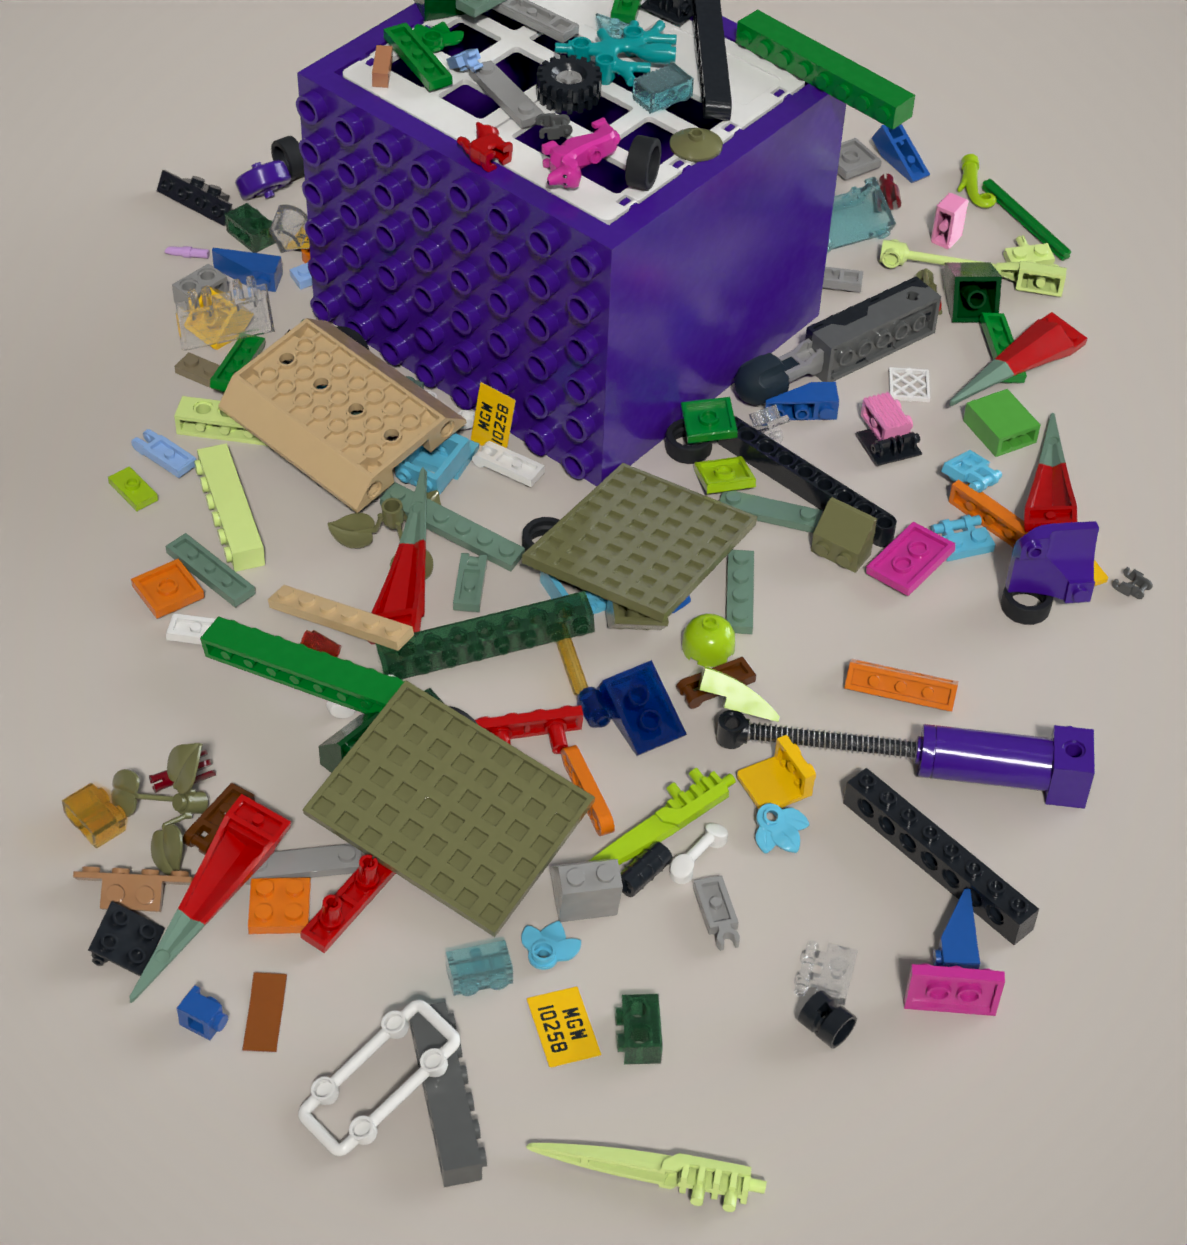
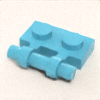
M971 450L945 462L941 470L954 482L958 479L963 483L969 482L968 486L976 492L984 491L988 486L997 484L999 479L1002 478L1000 470H993L988 467L990 462Z
M968 514L961 516L957 520L950 521L945 519L940 520L938 524L931 525V531L937 534L941 533L942 537L955 543V551L946 559L947 562L994 552L996 544L986 527L977 529L974 527L982 524L980 515L971 516ZM963 529V532L954 533V530Z

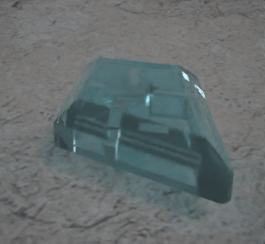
M596 13L597 30L604 28L611 37L616 39L623 38V30L629 24L621 22L617 18H610Z

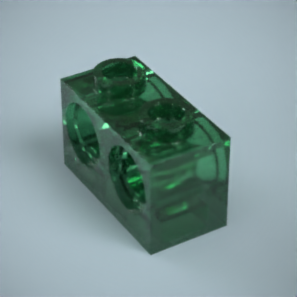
M245 203L225 213L227 232L251 252L257 253L276 243L277 229L274 222L267 219L258 209L253 208L250 204Z
M659 994L622 995L621 1007H615L616 1026H621L622 1033H617V1052H623L624 1065L661 1064L663 1043Z

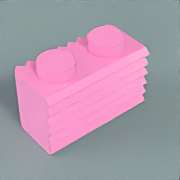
M948 193L937 204L931 236L932 243L950 249L963 235L962 229L964 228V218L966 217V207L968 206L967 199L953 193Z
M888 391L881 395H873L863 399L861 417H863L877 439L895 438L896 435L902 437V435L911 432L913 428L911 417L905 415L899 400H894Z

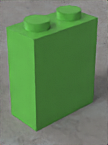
M1008 389L966 403L963 421L995 457L1037 443L1041 424Z

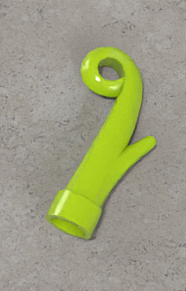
M975 154L963 156L961 159L963 176L957 191L961 192L966 186L969 197L975 205L981 208H991L997 202L996 197L991 193H978V170L980 167L978 157Z

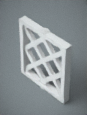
M889 367V391L894 400L930 402L929 370ZM910 376V377L913 378L914 380H912L911 382H908V381H907L906 379H904V378ZM902 381L906 385L900 387L896 383ZM918 382L923 386L917 388L913 384ZM910 387L914 391L912 393H909L905 389Z

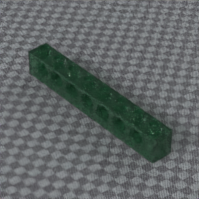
M585 591L414 632V636L399 651L375 643L378 662L383 674L394 675L402 680L595 632L594 613Z

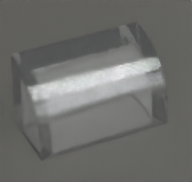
M292 205L278 206L269 230L281 253L302 247L306 237L305 223L308 221V217L301 209Z

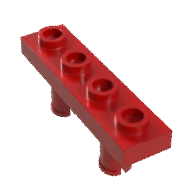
M567 705L551 710L538 709L528 713H509L505 716L491 718L485 716L475 721L479 726L510 745V739L549 734L552 752L554 754H561V749L568 747L565 732L582 730L583 711L582 706Z
M372 855L362 856L359 860V868L334 895L331 894L324 897L323 907L301 930L300 938L325 953L396 873L380 864L376 858L372 859Z

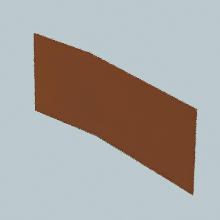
M253 973L242 1051H277L287 974Z

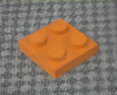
M179 558L131 579L132 587L156 619L204 598L203 589Z
M310 877L251 879L248 917L249 934L301 933V930L310 920Z

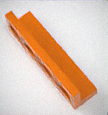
M959 479L954 482L951 487L949 503L966 515H980L981 525L1014 548L1016 541L1028 533L1025 532L1024 520L983 492H976L968 486L970 483L966 485Z
M851 659L844 689L952 712L959 681Z

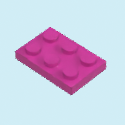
M913 521L866 566V574L909 596L955 551V543Z
M912 964L904 997V1009L996 1016L1005 984V971H994L987 968L968 969L960 966L943 967L930 964Z

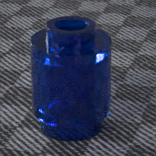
M587 687L580 691L577 695V706H582L583 716L589 726L602 728L608 725L614 713L602 692L595 687Z

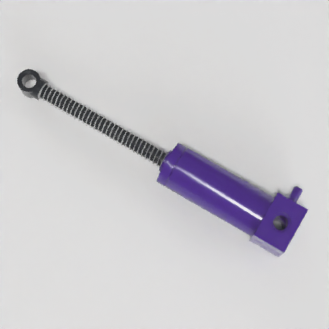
M734 710L723 712L718 719L717 742L727 749L739 748L741 745L747 744L748 741L751 742V740H754L755 743L759 740L760 743L762 741L767 743L768 741L772 744L776 742L777 738L787 735L793 744H797L798 747L803 745V748L805 746H808V748L813 746L814 749L819 747V750L822 747L824 750L830 748V751L831 749H835V751L840 749L841 752L846 750V753L849 750L851 753L857 751V754L858 752H862V754L867 752V755L873 753V756L875 753L878 756L884 754V757L885 755H889V757L894 755V758L900 756V759L902 756L905 759L911 757V760L914 758L915 764H918V777L1045 791V804L1085 809L1095 774L1094 729L1054 725L1051 738L938 725L935 727V725L923 724L921 736H918L917 740L912 742L911 739L907 741L906 738L904 741H901V738L896 740L895 737L892 740L890 737L888 739H885L884 736L880 738L879 735L877 738H874V735L869 737L867 734L865 737L863 734L861 736H858L857 733L853 735L852 732L850 735H847V732L842 734L841 731L838 734L836 731L834 733H831L830 730L826 732L825 729L823 732H820V729L815 731L814 728L811 731L809 728L804 730V727L802 729L798 727L793 729V726L791 728H788V726L783 728L782 725L777 727V724L775 727L772 724L766 726V723L764 725H761V723L756 725L755 722L751 724L749 722L750 719H746L741 712Z

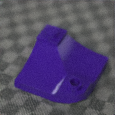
M1097 522L1046 524L1032 529L1018 539L1013 548L1005 583L1007 591L1048 595L1062 599L1064 603L1090 602L1095 585L1094 558L1099 532Z

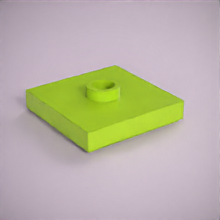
M742 456L694 463V472L707 494L756 487V478Z

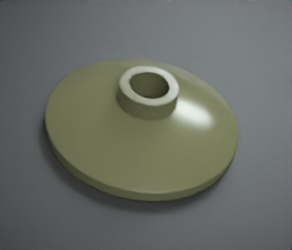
M704 128L682 129L673 134L670 139L671 151L679 158L688 161L702 162L717 157L723 148L721 138L716 133Z

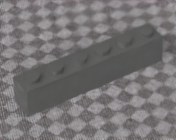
M446 1002L429 1004L456 1030L454 1013L448 1014ZM417 1012L409 1020L417 1063L420 1068V1059L423 1053L432 1048L440 1049L448 1040ZM461 1043L458 1049L447 1059L448 1067L446 1072L440 1077L429 1076L422 1083L444 1187L482 1180V1167L487 1166L484 1147L478 1148L477 1139L481 1138L478 1119L472 1120L471 1111H475L472 1092L466 1093L464 1086L468 1084L467 1069L465 1065L460 1066L458 1058L462 1057Z

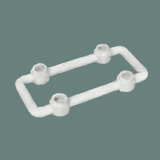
M414 1000L401 1011L388 1012L382 1019V1029L331 1077H320L312 1084V1095L300 1106L298 1117L301 1123L334 1156H344L358 1144L366 1145L372 1143L377 1136V1126L429 1076L440 1077L446 1072L448 1067L447 1059L458 1049L461 1042L460 1035L425 1001ZM419 1012L448 1041L440 1049L432 1048L425 1051L420 1059L421 1067L369 1117H356L349 1126L350 1135L339 1143L316 1120L311 1112L320 1104H333L339 1095L338 1087L390 1038L400 1039L404 1037L408 1032V1021Z

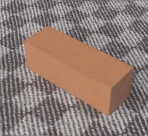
M376 45L372 69V87L388 88L393 61V46Z

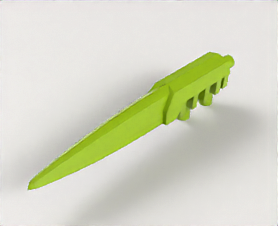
M694 768L688 774L695 783L689 787V790L684 792L681 791L675 782L670 784L666 790L672 798L667 801L665 807L621 836L589 861L618 859V864L620 865L643 853L644 849H647L654 842H662L729 797L728 788L736 783L734 776L729 773L721 779L713 771L709 774V777L703 776L698 768Z

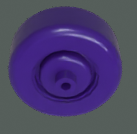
M281 160L265 164L257 162L251 165L252 169L237 177L235 184L243 200L263 195L265 199H269L275 196L273 191L283 188L290 183L291 176L285 162Z

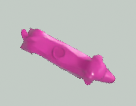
M605 118L591 123L592 127L597 129L594 133L572 137L561 145H558L553 140L542 144V153L550 155V159L546 158L543 160V167L550 168L551 171L547 177L548 185H563L564 188L579 187L582 176L580 169L591 164H597L601 159L615 153L621 138L618 132L607 123Z

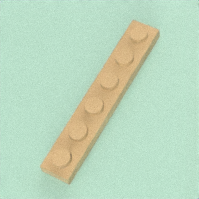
M283 585L268 599L269 608L397 651L414 636L412 626L287 585Z

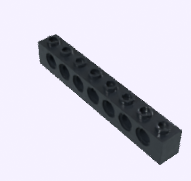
M865 768L847 781L844 805L957 899H960L964 889H970L973 912L1011 944H1017L1034 930L1039 912L1037 906L868 768Z

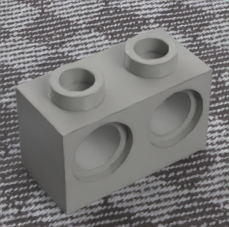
M208 263L172 284L174 303L191 314L206 285L229 295L227 276Z

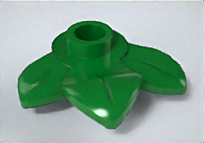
M441 22L431 28L416 24L413 29L432 53L442 50L445 46L456 45L464 38L463 31L450 32L445 22Z

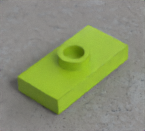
M130 466L108 477L109 484L136 512L158 501L157 493Z

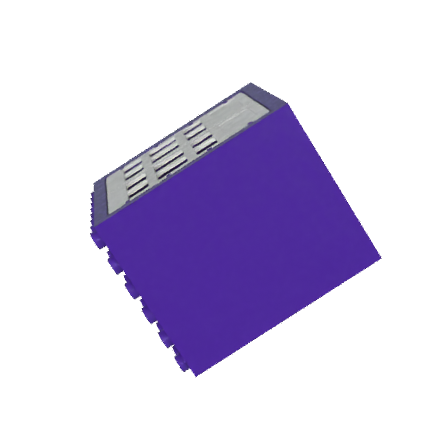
M529 0L579 24V33L569 40L576 37H586L591 40V43L599 42L600 39L597 36V31L600 28L606 29L611 37L621 39L623 38L624 28L629 26V24L610 21L614 0ZM414 3L297 72L299 97L296 100V108L301 120L302 140L299 142V150L304 162L305 181L302 183V191L307 203L308 221L305 223V231L310 245L311 260L308 262V270L312 276L313 298L310 301L312 311L319 320L330 321L337 326L355 330L362 335L369 346L379 351L388 363L395 366L400 364L416 374L418 379L424 382L425 386H435L450 395L462 409L476 410L480 382L515 399L510 433L526 442L533 453L539 456L547 455L563 465L573 478H584L593 485L598 486L622 463L631 466L666 438L668 427L673 422L683 419L681 402L716 398L734 384V378L742 364L757 356L774 352L819 316L846 104L737 44V23L722 16L732 99L731 119H703L693 16L680 26L640 8L636 21L639 22V26L644 31L650 30L657 21L661 20L665 23V29L661 34L677 35L676 45H671L676 47L675 62H670V65L651 63L650 73H633L637 79L634 86H628L624 78L615 73V79L611 84L601 86V100H599L597 106H593L590 111L584 109L581 114L573 111V115H568L570 118L569 125L572 126L573 131L569 136L553 139L558 145L572 137L594 133L597 129H594L591 123L601 118H605L607 123L618 132L621 140L617 144V149L613 155L601 159L597 164H591L580 169L582 176L579 187L564 188L563 185H548L547 177L551 171L550 168L543 167V160L546 158L550 159V155L542 153V144L552 140H548L547 133L544 134L545 137L543 139L539 136V131L545 127L544 122H541L539 126L534 124L522 129L469 76V69L460 71L459 68L450 69L446 59L467 49L477 48L481 59H478L479 63L491 60L544 114L556 113V109L550 111L546 109V105L542 106L540 100H537L536 85L539 65L542 66V62L545 60L550 62V58L554 56L560 59V55H566V58H570L568 54L555 53V43L561 42L493 9H489L475 18L465 14L424 21ZM441 22H445L450 32H464V38L456 45L445 46L442 50L433 53L451 73L452 85L442 87L439 90L429 91L393 49V61L388 88L372 87V69L376 45L390 46L384 39L383 29L402 23H407L412 30L416 24L431 28ZM625 53L617 55L623 61L646 62L637 56L629 57ZM591 56L593 62H595V57ZM562 111L561 114L567 115V111ZM476 122H480L483 125H491L498 129L499 136L503 141L513 144L512 160L502 165L499 160L493 159L490 162L494 163L497 168L487 172L482 166L470 160L463 147L457 143V138L460 136L466 137L471 143L476 139ZM704 128L716 133L721 138L723 148L721 153L711 160L702 162L688 161L679 158L671 151L670 139L673 134L682 129ZM637 135L658 138L661 142L660 167L655 183L649 190L630 187L626 184L625 168L631 143Z

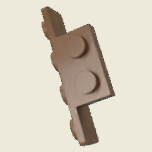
M84 866L82 867V872H73V878L77 880L102 881L100 909L107 910L110 902L113 901L131 911L161 912L164 884L190 885L193 877H189V872L171 871V876L159 875V870L142 869L141 874H130V869L112 868V873H101L99 867Z

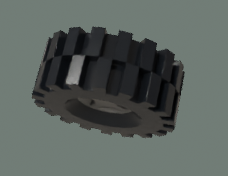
M560 55V59L554 56L550 58V62L545 60L542 62V66L539 65L537 100H540L542 106L546 105V109L550 111L556 109V113L559 114L562 111H567V115H573V111L581 114L584 109L587 111L592 110V107L597 106L599 100H601L602 72H600V67L595 66V62L592 60L587 62L585 57L577 59V55H571V58H566V55Z

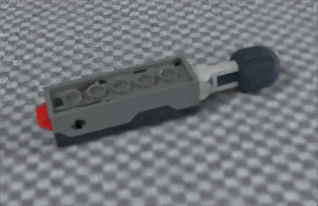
M916 276L871 298H867L856 305L808 326L805 340L793 351L780 357L767 353L742 364L734 378L736 392L744 402L757 406L765 404L767 399L788 392L789 382L808 373L815 375L822 382H834L934 334L938 313L942 307L941 296Z

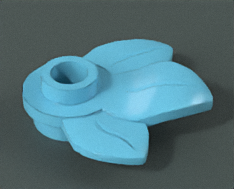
M773 803L765 804L759 808L756 814L759 828L756 832L755 840L758 847L765 854L770 852L775 845L787 852L797 853L800 847L798 831L807 828L809 821L804 814L794 808L781 809V807ZM767 813H773L776 820L769 821L766 816Z
M560 921L548 925L541 931L532 926H526L521 936L522 945L529 951L528 959L530 964L540 970L550 969L560 961L571 960L578 954L581 948V940L566 939L565 931Z

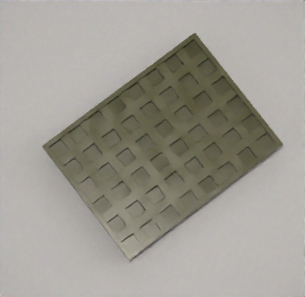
M622 463L523 553L522 564L663 623L755 527L757 516Z
M406 680L303 808V814L366 855H372V859L376 858L380 864L493 937H496L594 804L595 797Z

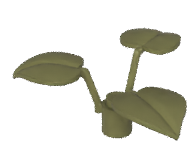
M438 490L427 493L428 499L441 505ZM388 498L381 505L382 513L378 514L376 524L368 514L352 513L334 522H329L328 529L340 544L349 548H362L372 543V533L378 532L382 521L387 527L397 529L400 540L403 533L401 524L403 521L406 522L408 517L403 511L402 502L399 499ZM427 549L425 580L432 574L434 565L432 555ZM393 556V558L391 559L390 567H391V565H392V562H393V559H394L395 556Z
M201 743L181 744L171 750L167 762V774L169 779L174 781L173 788L179 792L174 797L137 793L140 780L138 775L129 769L118 771L112 781V805L115 813L120 817H130L135 812L137 799L172 802L174 810L182 814L164 822L162 830L155 831L151 840L153 862L159 870L171 876V871H180L183 851L182 833L174 824L184 819H191L192 814H203L208 807V798L205 792L192 789L203 745Z

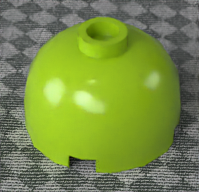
M707 613L698 615L684 629L682 651L687 659L690 660L691 657L698 661L697 665L705 667L719 666L726 663L728 657L733 656L735 652V632L731 624L722 616Z

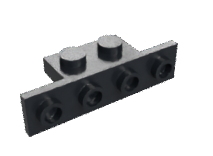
M162 170L157 192L223 226L227 225L233 204L228 202L229 195L222 192V188L206 184L205 179L201 177L180 178L167 170Z

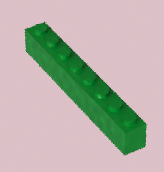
M758 9L737 22V44L890 129H895L912 117L916 95Z
M220 616L216 618L200 638L205 657L364 714L380 713L405 682L398 677L388 676L377 672L375 669L354 664L349 660L331 656L326 652L308 648L303 644L285 640L280 636H274L262 632L258 628H251L235 620H228Z

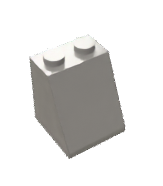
M603 859L550 866L558 921L568 922L617 915L623 889L618 859Z

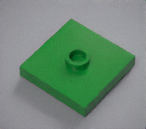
M730 397L681 402V411L688 443L738 438Z

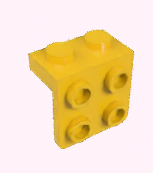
M784 735L776 740L774 757L740 769L737 772V779L758 809L768 803L776 804L782 808L812 796L816 772L813 766L802 757L798 745L793 744L789 737Z

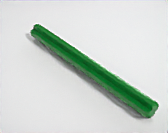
M992 179L983 182L982 189L986 193L993 194L997 199V203L1043 244L1048 243L1051 251L1060 260L1064 261L1070 258L1071 250Z

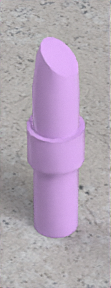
M169 246L164 251L166 254L183 256L184 258H209L210 255L209 249L193 248L190 246Z

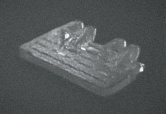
M248 276L246 284L249 297L244 298L240 279H234L232 281L234 301L230 291L212 295L208 285L202 286L201 293L204 305L202 308L199 306L196 290L194 288L188 289L187 296L190 310H188L186 301L176 303L177 313L175 314L181 349L187 351L275 332L267 284L256 285L254 276Z

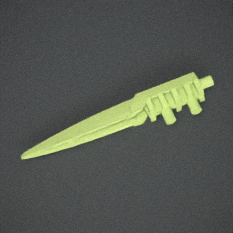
M529 1143L526 1146L530 1151L587 1169L659 1184V1187L673 1189L678 1186L680 1187L679 1193L685 1194L686 1188L692 1189L690 1203L695 1206L703 1204L705 1192L712 1193L711 1199L715 1200L718 1199V1194L725 1195L722 1208L726 1212L735 1211L737 1198L741 1199V1204H747L749 1191L765 1194L767 1183L764 1180L751 1178V1167L681 1153L670 1156L631 1149L561 1143Z

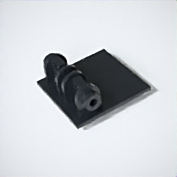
M646 0L640 5V8L680 26L693 16L691 0Z
M870 429L856 432V435L877 466L922 455L921 450L917 446V443H920L918 433L909 432L902 435V437L896 435L895 438L889 437L888 439L879 440Z
M111 901L88 948V951L92 952V962L95 965L102 966L110 961L141 977L155 952L165 928Z

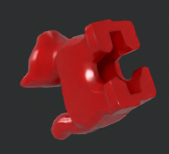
M476 122L475 140L470 143L466 137L460 136L457 138V143L463 147L470 160L482 166L487 172L497 168L494 163L490 162L493 159L499 160L502 165L512 160L513 144L503 141L496 127Z

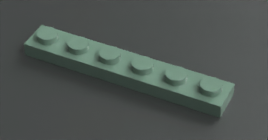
M394 482L380 498V505L388 498H397L402 502L403 511L408 517L415 492ZM427 498L426 529L477 555H488L489 561L510 572L521 560L523 553H525L524 547Z

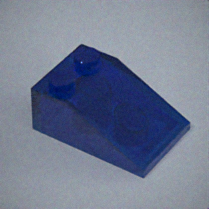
M652 660L604 679L597 687V692L608 715L636 756L687 735Z

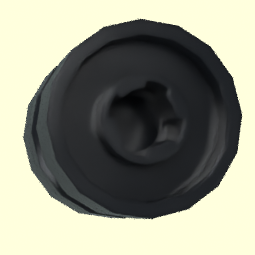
M820 990L805 1003L799 1014L798 1021L809 1031H818L819 1039L833 1049L842 1044L850 1035L857 1022V1017L844 1006L837 1007V1001L824 990Z

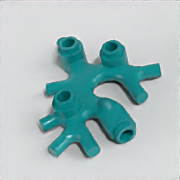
M632 20L629 26L624 28L623 38L621 39L611 37L606 29L600 28L597 31V36L600 39L599 42L591 43V40L586 37H576L569 40L568 43H555V53L568 54L570 58L571 55H577V59L585 57L587 62L591 61V56L595 57V66H599L600 72H602V85L611 84L615 79V73L624 78L628 86H634L637 79L633 73H650L651 63L670 65V62H675L676 47L671 45H676L677 35L661 34L665 29V23L661 20L657 21L648 31H644L639 26L638 21ZM625 53L629 57L637 56L646 62L623 61L617 55Z

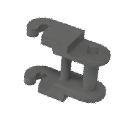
M539 114L535 119L538 126L541 125V120L544 122L545 127L539 131L541 139L545 137V133H547L548 140L569 136L573 131L572 126L569 125L570 118L565 114Z
M1126 567L1123 573L1126 578L1133 582L1126 583L1123 581L1118 585L1119 580L1115 579L1112 582L1113 588L1128 597L1131 595L1137 599H1143L1144 591L1152 589V582L1143 577L1144 574L1136 569L1129 573L1130 568Z

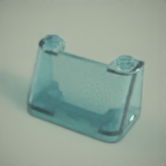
M876 177L865 179V186L857 189L855 186L848 193L834 196L827 253L833 249L877 237L878 239H883L891 234L890 231L894 228L896 222Z

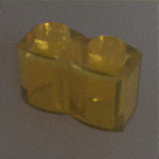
M89 783L62 800L64 814L95 848H99L126 831L125 820L127 817L125 812L119 805L114 806L110 802L107 792L102 787L97 788L93 783Z

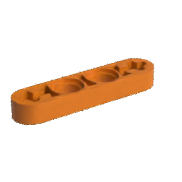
M574 745L561 749L562 761L571 782L595 797L594 804L587 812L595 831L599 836L613 833L615 825L611 812L578 746Z

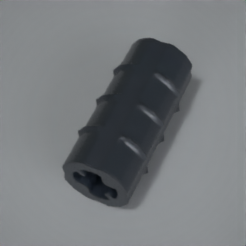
M656 841L647 849H644V852L637 858H634L631 864L625 866V869L620 873L623 885L622 893L628 897H634L640 890L644 889V886L653 881L654 877L663 872V869L671 863L673 857L670 850L661 842Z

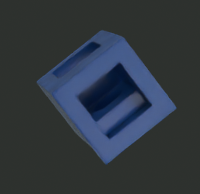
M195 985L176 1008L179 1025L208 1040H211L217 1031H222L228 1021V1015L223 1013L222 1005L213 997L201 995L200 988Z

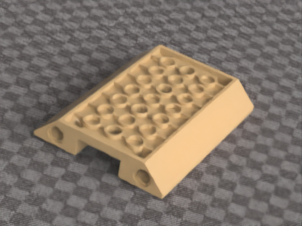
M309 318L304 319L234 373L218 405L222 412L356 513L361 511L394 483L392 469L420 446L432 452L467 423L465 418L330 322ZM285 360H293V362H291L290 364H282V362ZM319 385H327V387L324 389H316V387ZM354 410H362V412L358 415L351 414V412ZM389 436L398 437L396 440L393 441L386 440V438Z

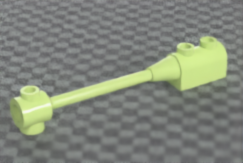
M883 239L880 262L888 268H895L898 265L902 266L907 260L944 265L945 262H981L910 251L906 243L896 239ZM1032 260L1027 262L991 263L1003 278L1016 282V290L1062 297L1067 270L1065 267H1059L1056 264H1039Z

